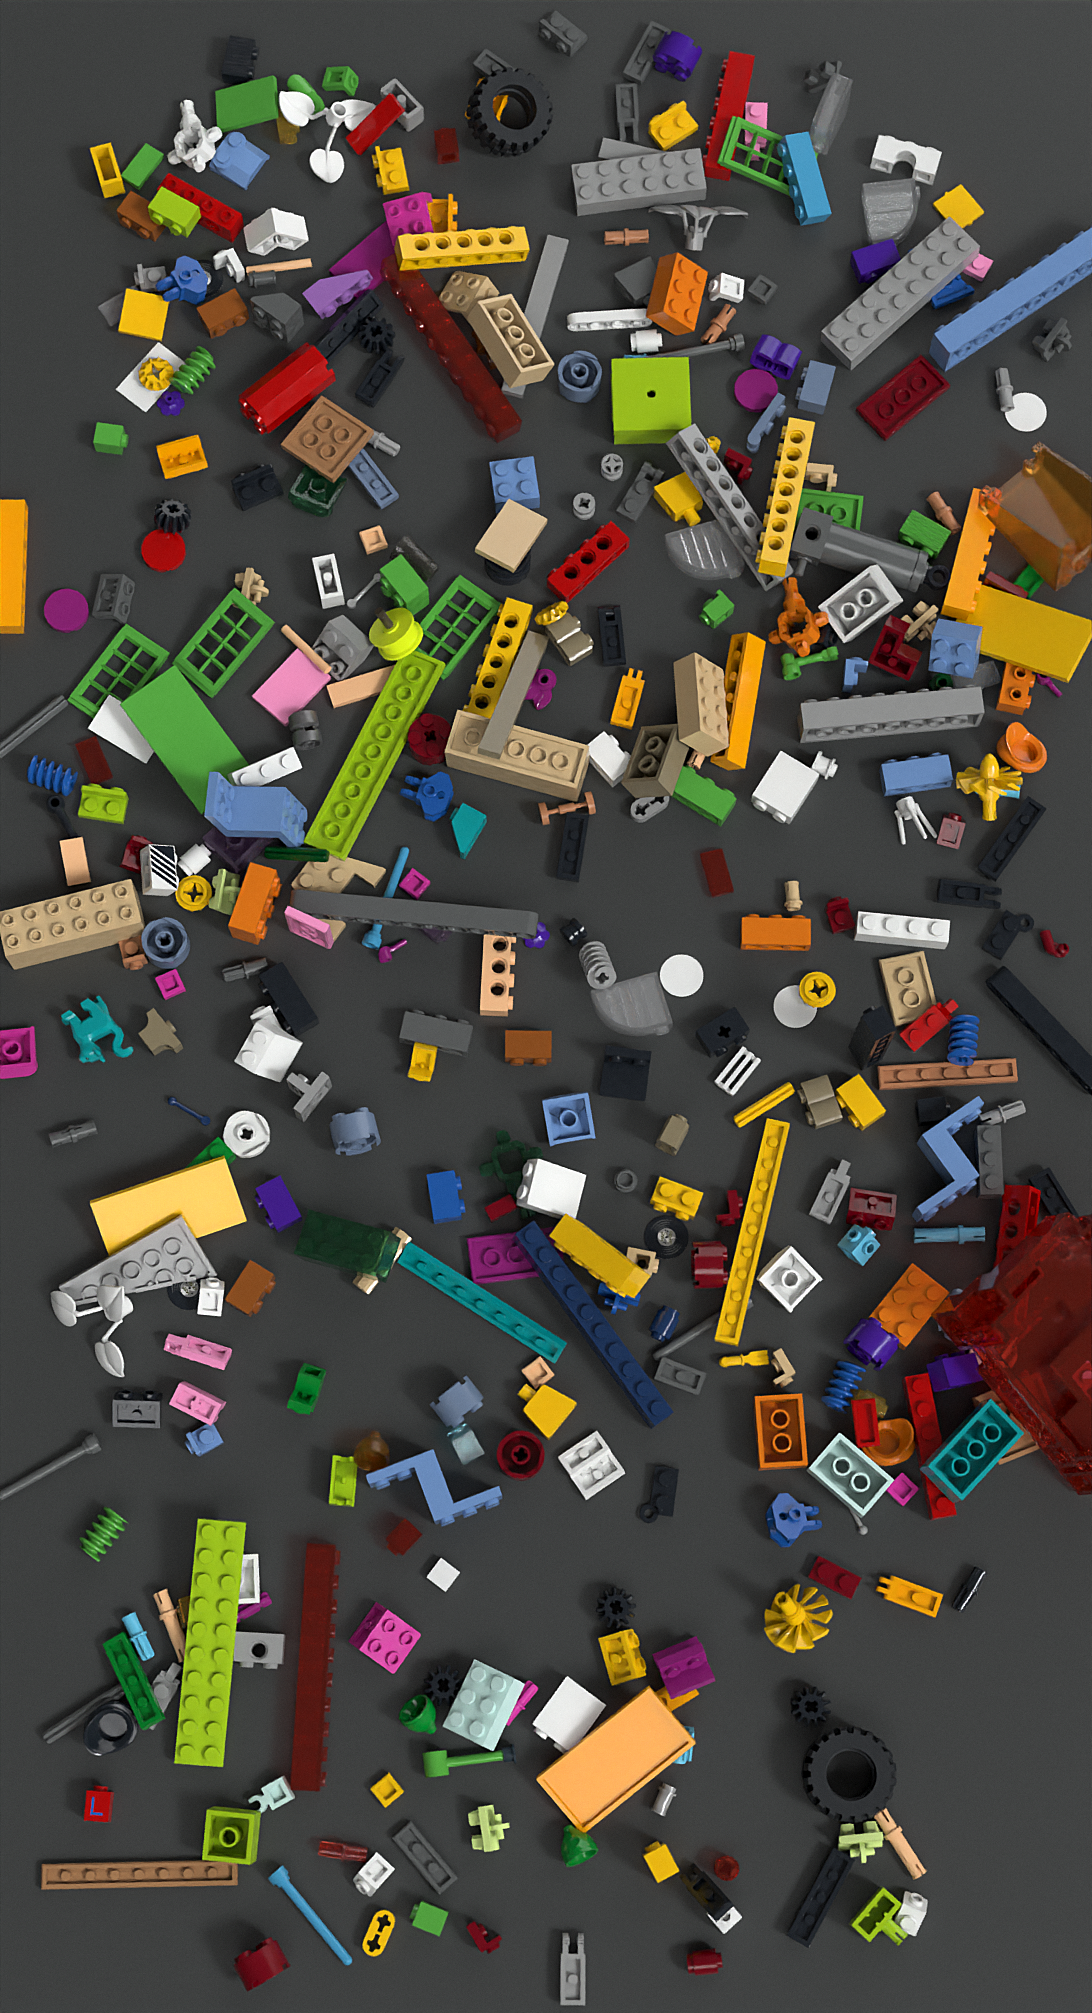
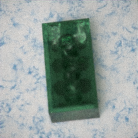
M309 1210L293 1254L307 1262L386 1283L401 1238L387 1230Z

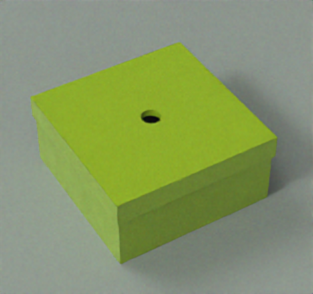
M689 357L611 359V402L614 444L667 443L678 432L691 426Z

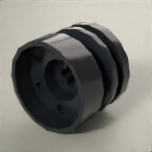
M531 548L514 573L484 557L487 575L500 585L512 586L520 583L527 577L530 571Z

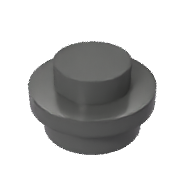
M628 1169L619 1171L614 1178L615 1187L623 1193L633 1191L637 1186L635 1173Z

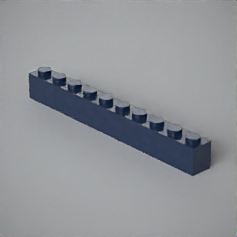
M535 1221L518 1231L512 1240L649 1428L653 1429L673 1413V1410Z

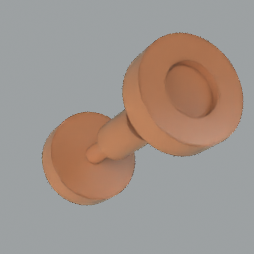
M591 791L584 793L585 802L563 804L552 810H547L545 802L538 803L542 825L550 824L548 816L550 814H565L585 806L589 815L595 814L596 809Z

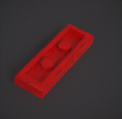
M389 93L346 137L347 141L358 155H362L405 111L396 97Z

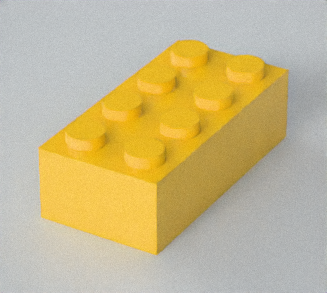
M567 1213L549 1235L555 1240L553 1244L555 1247L570 1255L573 1261L588 1269L591 1275L606 1283L605 1285L624 1298L626 1295L635 1298L651 1276L594 1231Z

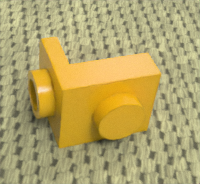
M415 1042L408 1077L418 1081L429 1082L434 1071L438 1047Z

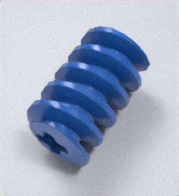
M34 755L27 770L29 783L34 784L37 782L39 787L45 785L47 790L53 788L55 793L62 791L63 796H68L75 786L78 771L71 775V767H68L63 772L62 764L55 769L54 761H51L46 766V758H43L38 763V755Z
M958 1015L950 1020L949 1052L947 1055L950 1063L959 1066L973 1065L974 1061L972 1058L977 1056L975 1049L978 1047V1044L975 1042L978 1040V1035L975 1034L979 1031L977 1026L979 1024L978 1017Z
M838 1361L836 1366L840 1370H834L832 1373L836 1379H830L829 1384L832 1387H826L825 1389L829 1396H822L821 1400L828 1407L847 1414L842 1407L851 1406L846 1398L855 1397L850 1392V1389L858 1390L859 1387L854 1383V1380L862 1381V1378L857 1373L866 1372V1370L849 1361Z

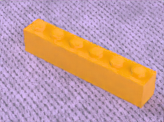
M973 488L941 610L942 615L967 621L969 613H974L977 601L973 600L974 593L979 594L982 581H979L978 577L979 574L983 575L987 562L983 561L984 555L989 554L992 542H988L989 535L993 536L997 523L993 522L994 516L998 517L1001 504L998 503L1000 494Z
M0 500V634H24L28 506L25 500Z
M749 632L731 635L724 677L729 747L712 754L710 761L728 771L745 769L766 643Z

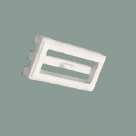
M742 1047L714 1083L733 1097L761 1060L758 1057L756 1058L753 1053L748 1052L745 1047ZM745 1055L746 1058L742 1061V1063L738 1066V1068L734 1071V1073L730 1076L726 1083L723 1084L721 1081L725 1078V1076L729 1073V1071L733 1068V1066L737 1063L741 1056ZM751 1060L753 1064L731 1090L729 1088L730 1084Z

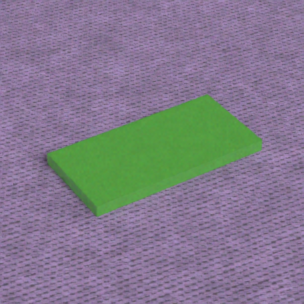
M176 665L120 704L126 715L201 815L205 812L209 772H219L230 783L227 774L249 765Z

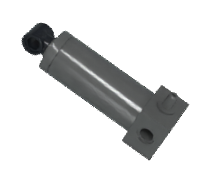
M803 508L788 557L798 561L794 572L795 575L803 576L806 564L817 567L819 562L858 575L869 566L878 564L893 586L915 593L919 584L922 583L936 591L942 590L948 584L951 576L950 571L943 565L933 566L927 563L929 552L919 551V549L834 523L832 522L833 516ZM806 535H812L815 540L807 539ZM933 574H942L944 581L941 583L935 582L932 577Z

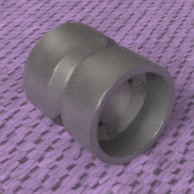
M299 711L288 717L290 730L294 732L292 734L294 749L309 750L323 743L321 731L317 729L319 722L316 711Z

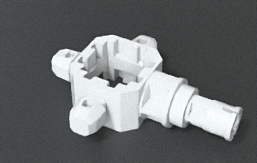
M184 100V105L182 102L180 103L183 116L180 122L181 131L174 138L176 149L167 156L172 165L183 161L197 172H201L205 169V162L213 158L216 152L214 142L222 137V132L218 127L206 130L201 125L200 119L194 114L193 102ZM193 143L197 144V148H192Z

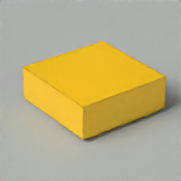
M390 1773L370 1788L385 1808L404 1793Z

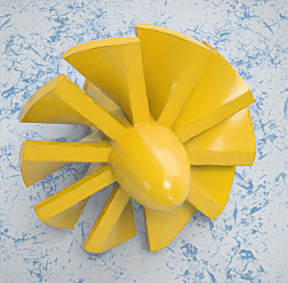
M992 754L985 755L979 770L968 767L964 772H958L956 776L957 789L961 788L965 794L973 791L979 794L980 800L983 801L982 819L987 821L997 819L996 801L1000 795H1007L1002 790L1019 791L1020 787L1016 785L1023 784V778L1018 777L1021 775V771L1005 772L1010 769L1009 766L999 769L997 760Z
M794 1585L786 1594L785 1592L777 1593L771 1610H765L766 1627L764 1630L776 1647L790 1653H795L796 1649H812L815 1647L813 1641L822 1638L829 1632V1629L814 1624L812 1620L827 1624L833 1615L832 1610L816 1614L811 1613L817 1607L828 1605L827 1598L822 1594L813 1604L806 1606L807 1601L818 1591L815 1587L805 1588L802 1600L797 1602L800 1585Z

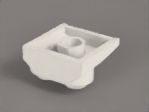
M788 1245L778 1252L760 1271L757 1280L764 1289H767L791 1313L792 1309L819 1281L821 1282L822 1278L792 1246Z
M258 1554L243 1555L238 1604L260 1603Z

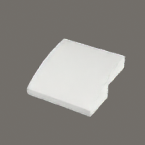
M595 1431L558 1456L561 1464L586 1500L625 1474L624 1469L616 1460L598 1431Z

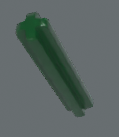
M266 846L264 856L267 859L328 862L330 853L327 849Z

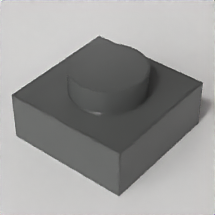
M759 274L748 289L747 295L766 305L776 292L778 285Z

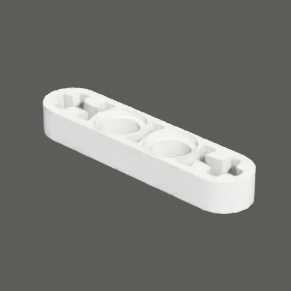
M647 309L578 312L567 316V328L571 331L638 328L651 325L652 320L645 317Z

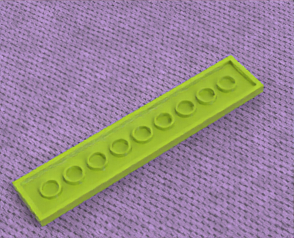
M415 650L397 661L303 841L305 845L311 848L327 849L330 856L345 862L408 740V731L411 724L420 717L446 666L444 662Z
M198 1518L174 1761L176 1764L223 1767L246 1522Z

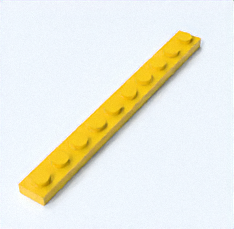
M768 1118L766 1121L715 1335V1341L734 1346L739 1344L790 1128V1123Z

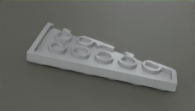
M180 1215L61 1283L59 1289L61 1292L69 1295L77 1306L98 1301L96 1291L101 1285L124 1286V1294L138 1293L171 1286L172 1284L184 1281L190 1282L198 1278L217 1276V1272L186 1221Z

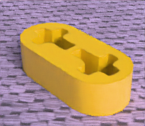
M389 1910L377 1912L363 1940V1950L369 1956H378L387 1944L395 1925V1917ZM387 1914L389 1916L388 1921L391 1924L390 1926L385 1925L383 1931L380 1932L378 1931L380 1922L377 1921V1918ZM378 1934L380 1935L378 1944L381 1947L372 1952L369 1950L370 1945L367 1944V1941H372L375 1935Z

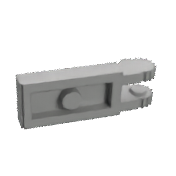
M563 1933L560 2005H585L584 1933H578L577 1936L578 1953H568L569 1936L568 1933Z

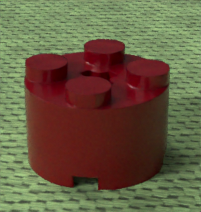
M425 713L411 724L408 731L409 749L413 758L419 763L432 765L446 761L445 749L452 728L444 718ZM431 738H434V739H435V741H434V740H430L429 742H427V739H431Z
M721 1241L692 1242L691 1245L696 1250H691L692 1276H695V1281H697L692 1282L693 1288H722L723 1284H728V1273L725 1267H723V1261H727V1247L721 1244Z
M522 1430L514 1431L504 1437L499 1443L497 1449L498 1465L508 1478L516 1481H526L535 1477L543 1467L545 1458L544 1448L534 1434ZM520 1450H523L524 1455L528 1456L523 1458L522 1462H519L517 1457L514 1456Z
M272 1937L255 1946L256 1952L252 1953L249 1949L234 1959L236 1964L233 1966L247 1992L290 1967L277 1940L273 1941Z

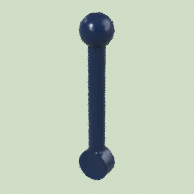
M169 1097V1105H175L199 1119L204 1126L210 1124L211 1121L208 1116L203 1117L177 1102L175 1097Z

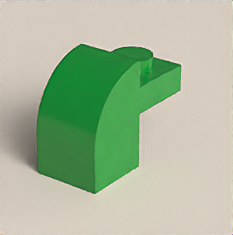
M304 1363L299 1371L295 1389L289 1398L287 1408L299 1414L310 1415L317 1404L327 1370Z

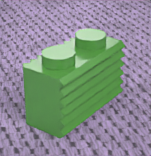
M912 510L900 529L898 538L902 544L929 552L928 558L933 557V559H936L948 541L951 531Z

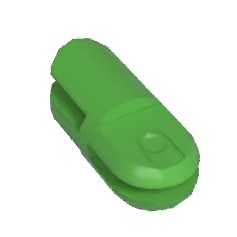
M294 74L290 76L287 82L289 92H300L310 97L315 107L312 115L323 111L325 105L308 81L300 75Z

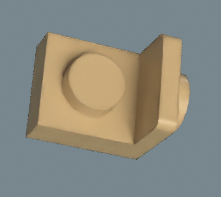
M807 463L805 480H810L813 483L825 481L827 482L826 491L831 492V488L836 487L837 474L833 473L834 465Z
M781 1348L772 1354L774 1359L771 1362L778 1373H783L782 1376L773 1380L772 1384L774 1387L780 1385L782 1388L793 1381L792 1376L796 1372Z

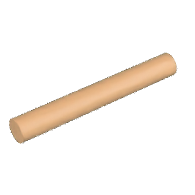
M311 258L247 266L246 271L247 275L254 270L255 273L272 270L277 272L312 267Z
M288 625L282 627L281 632L325 674L331 670V667Z

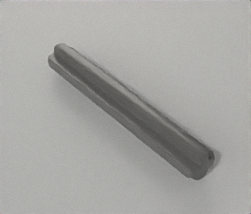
M62 695L57 696L0 742V758L68 706L65 697Z
M117 1684L44 1731L42 1735L45 1741L51 1744L85 1722L87 1716L100 1705L113 1701L116 1702L124 1697L125 1692L121 1684Z

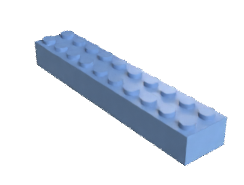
M1092 225L1086 232H1079L1070 243L1061 244L1052 255L1047 254L1042 257L1034 267H1027L1018 278L1009 279L1000 290L997 291L995 289L991 291L982 302L977 301L972 304L966 313L957 314L948 325L939 326L934 331L929 354L941 369L946 372L1091 274Z

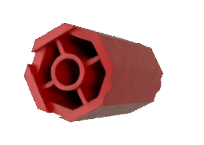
M306 342L238 395V403L241 406L240 412L247 420L250 418L255 423L254 427L260 435L264 433L269 434L335 382V373L332 368L329 371L327 370L326 365L328 362L313 345L309 346V343Z

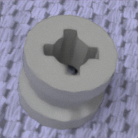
M607 454L601 461V474L608 481L619 479L623 471V461L616 454Z
M580 493L574 498L573 513L578 519L587 520L594 515L595 500L591 494Z

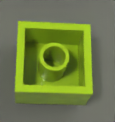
M218 1806L207 1809L202 1860L247 1865L254 1863L257 1859L261 1811Z

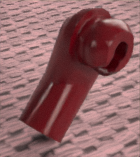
M1050 930L1039 933L1046 953L1057 958H1063L1069 953L1067 944L1054 942Z

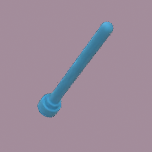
M407 847L400 849L383 898H393L409 854ZM373 924L371 931L364 935L362 944L368 948L378 950L382 942L380 931L383 925Z
M282 1865L268 1877L269 1881L273 1886L282 1887L345 1965H350L352 1957L290 1883V1877L287 1875L289 1872Z

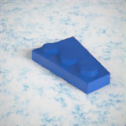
M958 274L942 290L934 295L930 302L935 310L974 294L975 290L970 285H967Z

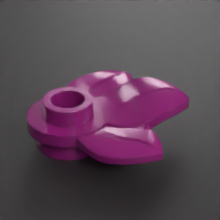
M537 669L525 700L533 699L537 710L546 707L552 699L551 690L557 682L555 673L550 669ZM548 676V682L542 683V677Z

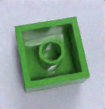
M402 554L380 569L381 578L379 581L382 585L380 589L387 598L391 597L393 599L395 608L408 609L412 615H415L430 604L428 587Z

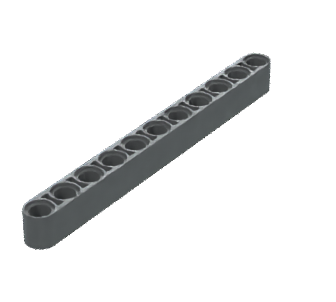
M297 889L291 890L289 902L290 907L316 919L525 939L536 938L539 916L531 911Z

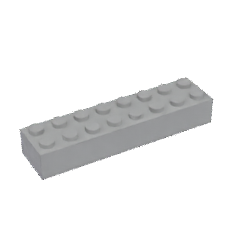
M949 216L821 331V342L851 371L971 264L979 255L980 245Z
M965 685L961 689L943 687L939 691L921 689L916 691V693H907L906 691L895 692L894 695L877 693L871 697L864 698L861 695H854L849 697V699L842 700L838 697H832L820 702L810 699L800 704L797 721L800 743L979 727L985 712L981 687Z

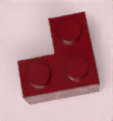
M890 615L883 626L868 662L909 681L923 652L903 643L911 624Z

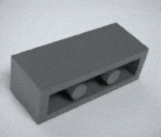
M419 1010L405 1011L399 1040L400 1043L413 1046L415 1042L438 1047L437 1051L467 1057L473 1035V1026L469 1025L470 1023L465 1020L457 1019L456 1022L447 1020V1017L442 1015L430 1017L425 1016V1013Z
M977 1125L974 1129L975 1169L979 1174V1177L976 1179L977 1199H1000L1004 1195L1001 1125Z

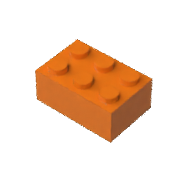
M678 252L660 257L645 317L675 336L693 332L708 272Z
M250 862L228 924L233 938L256 945L259 944L260 939L264 940L267 932V926H265L267 918L271 919L275 905H272L274 898L279 897L282 884H279L280 878L278 877L277 870Z
M912 1263L870 1317L877 1319L882 1324L881 1328L886 1333L894 1334L900 1340L897 1346L904 1350L950 1292Z
M802 1393L755 1396L753 1398L758 1471L806 1468L808 1460Z

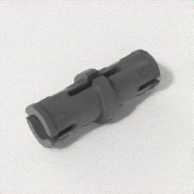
M94 1120L75 1126L72 1124L68 1126L69 1128L49 1133V1137L54 1148L72 1141L76 1143L79 1139L98 1134Z

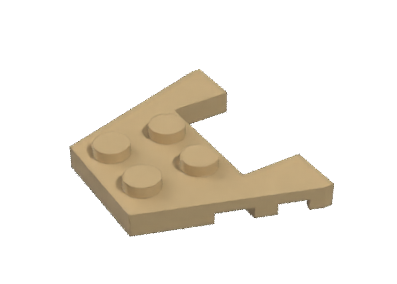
M329 856L328 862L308 861L291 886L294 890L342 893L354 875L375 888L386 873V869L348 857L344 862ZM318 919L330 925L334 942L346 927V923L343 921Z

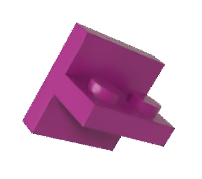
M697 1636L652 1654L670 1699L715 1682L702 1643H699Z

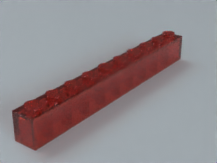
M396 253L382 259L380 269L382 279L385 282L388 281L393 295L401 300L406 314L412 316L417 330L427 338L429 348L435 350L440 364L450 372L453 383L459 385L464 399L473 406L476 417L479 420L482 419L486 425L489 436L494 437L497 443L519 432L522 420L418 269L399 271Z
M307 1543L290 1790L320 1792L321 1787H326L327 1772H322L323 1762H327L328 1747H324V1738L329 1737L330 1722H326V1712L331 1711V1697H327L328 1687H332L333 1673L329 1672V1663H334L335 1648H330L331 1638L336 1636V1624L332 1623V1616L337 1614L338 1599H334V1589H339V1575H335L336 1565H340L341 1551H337L336 1545Z

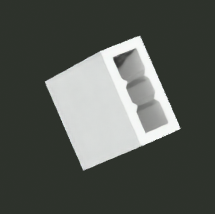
M780 751L752 794L751 802L760 811L766 810L773 814L772 816L775 820L790 824L818 781L819 773Z
M541 1159L527 1160L522 1171V1184L517 1191L518 1200L516 1205L558 1219H562L566 1213L576 1219L586 1175Z
M567 1676L533 1722V1725L536 1726L534 1732L543 1739L549 1736L555 1741L553 1746L565 1754L582 1740L606 1705Z

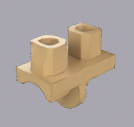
M246 568L245 573L236 574L235 585L238 588H242L241 593L253 604L256 605V602L260 603L261 597L268 596L269 590L263 587L264 581L261 580L260 575L254 572L253 568Z
M923 601L919 602L912 611L919 617L915 622L908 615L901 619L911 624L904 640L908 643L915 635L920 640H923L925 637L932 640V633L936 622L933 621L930 625L929 623L936 617L935 613L939 609L935 605L930 608Z

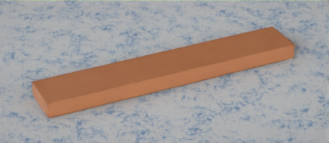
M1016 1058L976 1060L973 1065L969 1066L940 1062L877 1067L879 1090L1015 1083L1018 1081Z

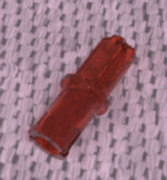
M321 1841L318 1854L325 1857L339 1858L342 1862L345 1859L365 1863L368 1847L346 1845V1842L339 1844Z

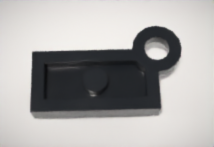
M1006 910L981 949L1001 961L1018 933H1027L1032 930L1034 926L1033 918L1028 914H1022L1018 917ZM1027 920L1029 922V926L1023 927L1021 925V921Z
M655 1466L651 1502L644 1505L640 1510V1518L643 1522L647 1524L653 1523L657 1520L658 1515L673 1517L679 1469ZM650 1509L653 1511L654 1515L652 1518L645 1517L644 1513L646 1510Z

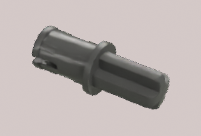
M266 958L247 963L243 961V964L223 969L222 973L225 982L244 977L250 979L249 976L267 971L268 965Z

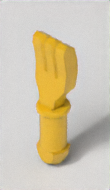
M768 1350L750 1352L747 1356H743V1354H740V1356H723L719 1360V1365L722 1367L744 1366V1363H748L751 1366L768 1365Z

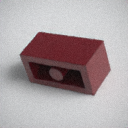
M509 1194L484 1209L492 1223L517 1210V1206Z

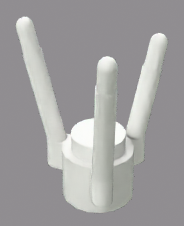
M905 797L896 803L898 810L894 813L897 817L902 845L906 843L902 817L905 820L913 819L922 838L926 839L927 835L917 817L918 815L928 831L937 839L938 835L921 812L918 803L914 802L913 797Z

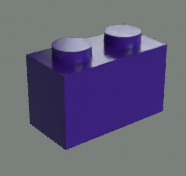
M892 238L852 251L850 264L859 284L864 282L871 283L886 274L901 258Z
M281 1176L255 1188L258 1195L254 1197L260 1209L265 1207L269 1215L265 1216V1219L271 1229L276 1228L279 1233L303 1220Z
M959 1351L951 1354V1357L948 1354L934 1357L935 1362L926 1365L934 1392L964 1387L983 1380L975 1353L965 1354V1351Z

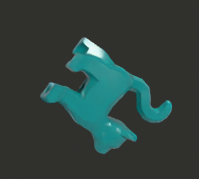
M97 996L94 1001L87 998L80 1003L82 1009L90 1013V1016L83 1021L70 1010L61 1015L62 1022L65 1025L71 1026L73 1037L80 1046L79 1060L82 1063H93L101 1060L103 1063L105 1062L100 1047L94 1042L111 1033L114 1034L112 1042L113 1053L122 1058L132 1054L133 1047L121 1048L124 1038L123 1031L110 1016L108 1007L100 996Z

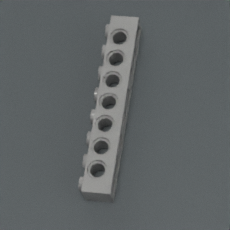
M693 424L672 437L666 443L765 591L793 574L794 570L788 562L785 577L758 572L759 563H755L758 549L762 550L763 545H759L761 531L766 532V528L762 527L763 524L697 426Z

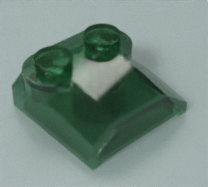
M305 465L290 489L288 499L295 507L322 518L328 517L333 513L334 505L347 483V478L339 476L332 483Z

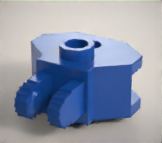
M182 256L177 258L175 270L171 272L170 276L157 282L155 286L159 291L172 288L163 294L162 298L165 302L178 298L179 301L186 300L198 305L205 300L208 277L198 261Z
M438 772L428 779L423 777L422 780L406 776L404 781L409 785L418 787L419 790L414 792L401 788L399 794L416 801V805L421 806L426 820L434 822L445 816L454 795L449 774Z
M788 1493L778 1494L765 1514L770 1538L780 1547H790L804 1531L821 1528V1520L807 1521L806 1518L807 1516L818 1514V1506L804 1507L803 1503L799 1504Z

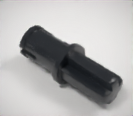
M975 1566L965 1584H961L962 1589L952 1603V1607L956 1611L963 1613L974 1595H978L979 1587L988 1576L984 1570Z

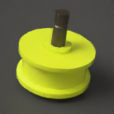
M381 607L375 610L378 619L370 629L369 639L375 647H378L381 656L386 660L392 661L402 659L412 653L418 647L423 637V629L418 622L414 621L412 613L405 608H395L387 612Z

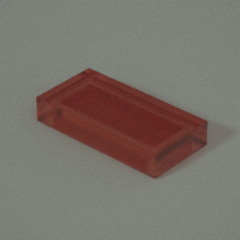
M96 736L75 744L91 784H99L113 778Z
M722 848L701 853L700 859L711 898L734 893Z

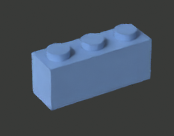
M934 753L927 758L913 756L907 758L906 761L900 762L888 760L881 764L879 770L884 797L950 787L953 782L948 754Z

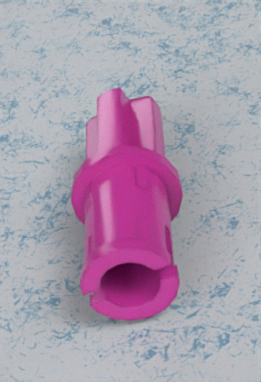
M530 1680L525 1683L506 1723L508 1726L522 1709H526L524 1706L538 1691V1687Z

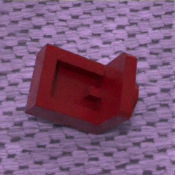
M132 835L126 842L119 867L141 874L140 850L149 844H153V842L148 841L143 836Z
M737 1190L727 1191L728 1214L717 1215L715 1218L716 1224L721 1223L722 1226L735 1225V1221H739V1210H743L742 1196H737Z

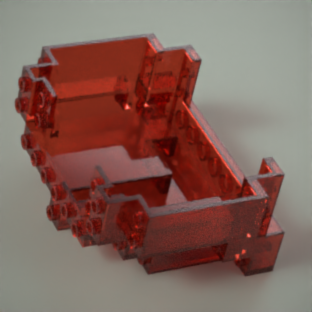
M1066 1212L1045 1217L990 1273L978 1275L961 1294L949 1296L931 1316L960 1351L972 1349L982 1362L975 1370L1078 1495L1092 1494V1214L1076 1218L1074 1215Z

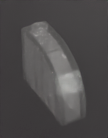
M835 72L832 73L822 95L809 133L814 151L826 156L847 114L853 84L852 79Z
M915 178L864 183L861 190V199L869 246L888 241L892 238L895 246L899 245L910 234L917 214L920 188L915 185Z
M718 520L665 534L664 544L671 561L678 569L691 577L701 580H718L726 577L735 578L744 572L745 563L742 555Z
M657 971L612 984L606 989H595L590 992L593 1007L599 1018L609 1028L620 1034L639 1037L656 1033L659 1036L668 1033L669 1029L673 1026Z

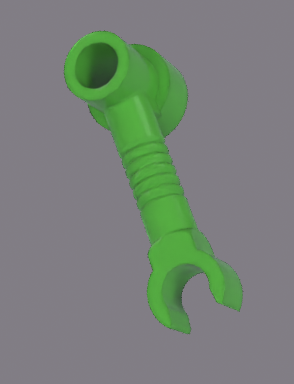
M829 647L819 653L794 658L792 653L782 655L780 659L783 666L782 674L784 679L793 680L801 675L799 666L813 662L837 660V655H839L837 647Z

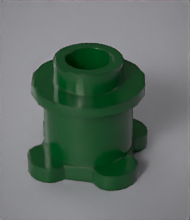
M944 673L935 675L928 682V688L931 691H939L940 688H943L939 684H943L944 687L953 688L952 678Z

